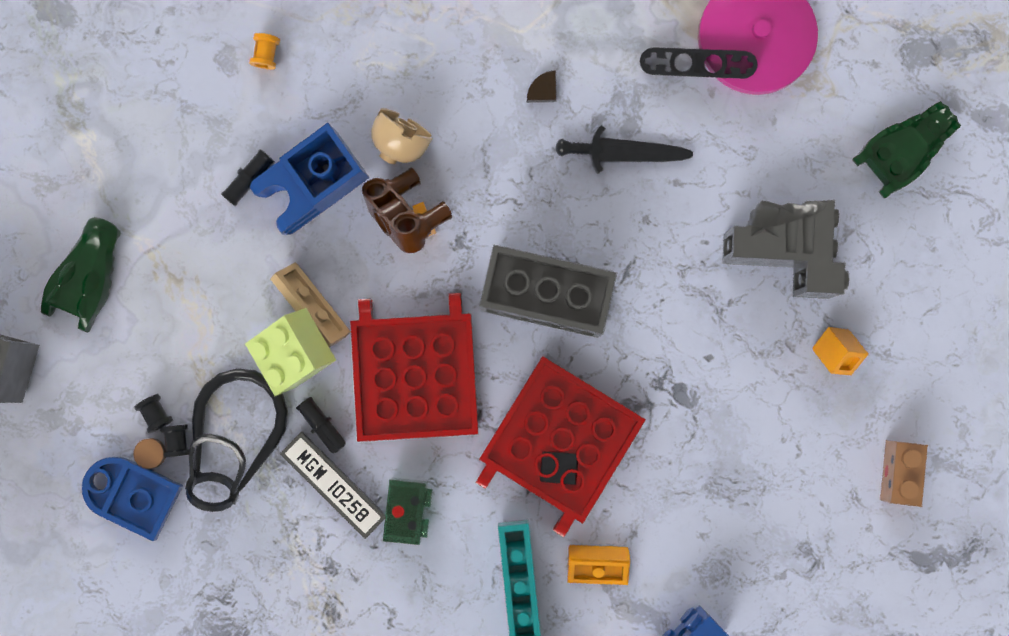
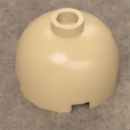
M381 108L371 129V138L374 146L381 152L380 158L393 165L397 161L409 163L419 159L433 139L431 138V133L409 118L407 121L398 118L400 113Z

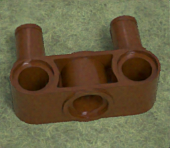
M412 167L391 180L373 178L362 186V194L370 215L378 223L381 230L405 253L420 251L424 247L425 239L428 238L431 231L453 218L451 210L444 201L422 214H415L401 195L421 184L418 174Z

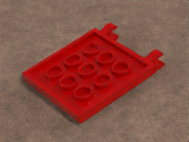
M448 293L450 315L373 319L372 299H358L359 320L350 321L357 442L479 434L471 313L462 314L461 293Z
M542 356L479 458L486 466L475 483L486 489L497 471L563 511L564 513L555 524L553 531L565 537L575 519L582 524L584 523L646 419ZM543 451L576 454L578 470L570 469L565 471L561 476L560 483L540 481V476L544 478L552 477L559 469L557 458L549 453L542 454ZM545 456L553 458L556 464L555 470L548 475L541 473L542 457ZM568 473H577L576 485L564 484V478Z

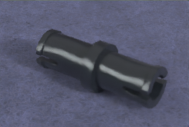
M259 149L258 153L245 168H240L237 171L239 175L221 195L236 206L250 190L251 182L265 172L275 161L263 150Z

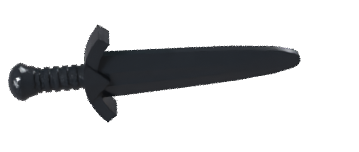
M602 125L596 130L590 144L571 143L564 139H560L556 143V152L559 156L570 153L589 154L592 166L597 174L604 170L600 162H669L686 160L693 157L691 150L682 147L601 138V134L606 129Z

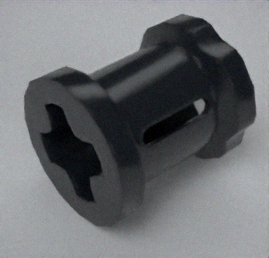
M159 394L150 396L134 406L136 411H140L147 423L148 428L146 430L148 433H153L173 421L171 416H167L159 400L161 397Z
M188 424L160 428V432L164 433L166 448L163 458L189 455L185 433L188 429Z

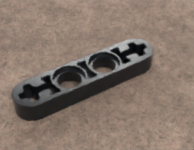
M653 47L645 50L640 57V66L644 72L651 75L745 79L751 77L756 72L758 66L757 59L751 52L735 50ZM652 53H656L657 58L667 59L666 53H672L669 61L671 71H665L667 65L662 64L656 65L655 70H651V66L645 62L646 58H651ZM680 54H688L692 59V65L687 71H679L675 66V59ZM710 55H717L722 60L721 69L714 73L707 71L705 68V60ZM726 55H733L731 62H739L742 56H747L748 62H753V67L748 68L746 74H741L740 68L730 67L731 74H725L727 67Z

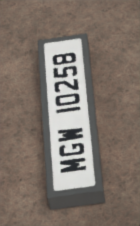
M300 432L280 453L364 539L387 517L303 432Z

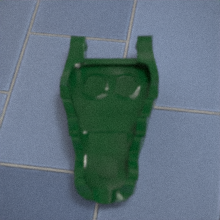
M940 101L923 113L912 116L901 123L891 125L879 132L867 142L852 161L857 166L866 162L884 184L878 192L883 198H887L892 193L906 187L917 179L930 165L931 159L939 152L944 145V141L957 131L961 125L958 122L957 116L950 111L947 105Z
M96 217L88 220L77 243L49 278L43 292L41 314L50 317L56 308L79 317V330L86 333L90 332L96 316L109 297V289L112 286L110 275L114 271L113 262L115 257L113 256L116 241L121 235V232L113 223Z

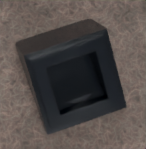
M543 451L542 454L549 453L557 458L559 469L552 477L544 478L540 476L541 482L560 483L561 476L565 471L570 469L578 470L576 454ZM548 456L542 457L541 473L545 475L551 474L556 467L555 461ZM568 473L564 478V484L576 485L577 473Z

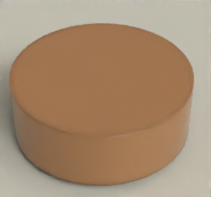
M144 439L135 446L134 460L145 469L159 467L165 461L163 453L166 452V448L158 439Z

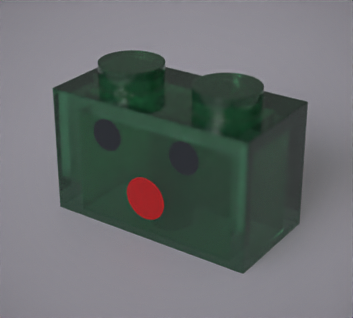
M401 478L389 479L383 541L420 545L422 537H428L429 519H424L425 507H431L433 489H427L428 481Z

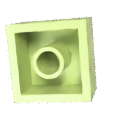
M307 308L282 316L245 343L274 396L298 387L336 361Z

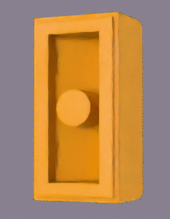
M569 545L567 583L628 585L630 568L628 547Z

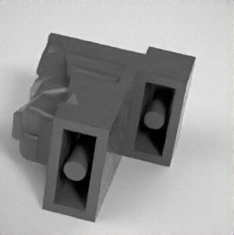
M835 200L805 201L802 205L792 203L779 205L769 201H761L751 211L748 224L745 227L734 226L723 235L722 264L793 267V297L830 299L844 294V289H847L849 286V272L845 271V263L833 262V258H836L838 253V242L834 240V228L838 226L839 211L835 209Z

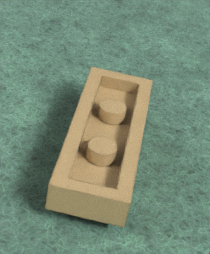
M296 262L276 272L270 280L295 311L307 308L329 348L346 338L351 332Z

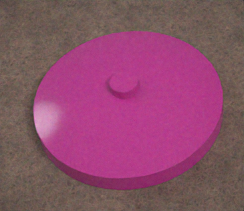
M710 0L702 14L698 28L699 49L747 51L756 57L758 66L756 72L751 77L745 79L716 78L722 84L735 91L752 95L777 92L796 81L811 63L818 42L817 21L807 0ZM710 55L705 60V65L711 73H714L721 69L722 60L717 55ZM726 55L727 67L725 74H731L730 67L740 68L741 74H746L747 69L753 67V62H748L747 56H742L739 62H731L733 55Z

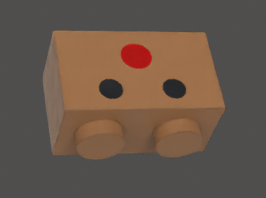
M886 440L880 494L881 501L922 507L928 445Z

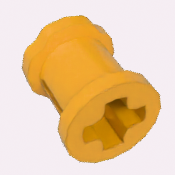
M255 33L253 39L256 41L253 58H250L249 64L261 69L274 70L276 68L274 63L276 46L280 45V39L270 34Z

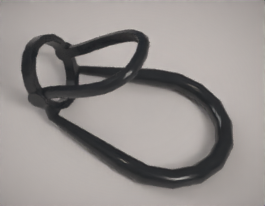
M236 368L219 373L202 387L194 401L192 416L193 441L189 449L190 478L186 482L185 489L187 500L200 510L217 512L235 505L239 492L274 451L286 431L288 410L284 395L282 393L274 396L265 378L258 371ZM236 380L250 381L264 388L272 398L276 411L274 428L244 477L246 458L239 445L223 436L203 434L206 404L211 395L223 384ZM202 442L219 443L233 450L239 460V469L235 481L220 473L200 472ZM214 481L225 485L230 490V496L222 502L211 503L197 498L193 494V489L196 484L201 482Z

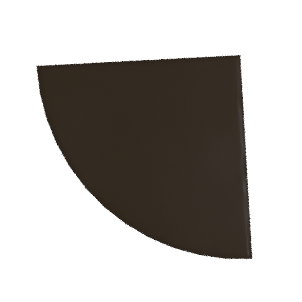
M556 70L545 72L532 82L527 93V103L556 102Z

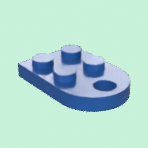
M110 457L97 461L88 469L82 482V495L88 508L98 516L154 542L158 539L183 485L150 469H145L127 458ZM99 472L105 474L108 480L103 490L98 489L94 485V477Z

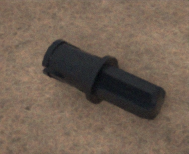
M309 397L296 407L312 427L311 433H316L331 453L334 454L345 446V440L330 422L332 418L325 416L312 397Z

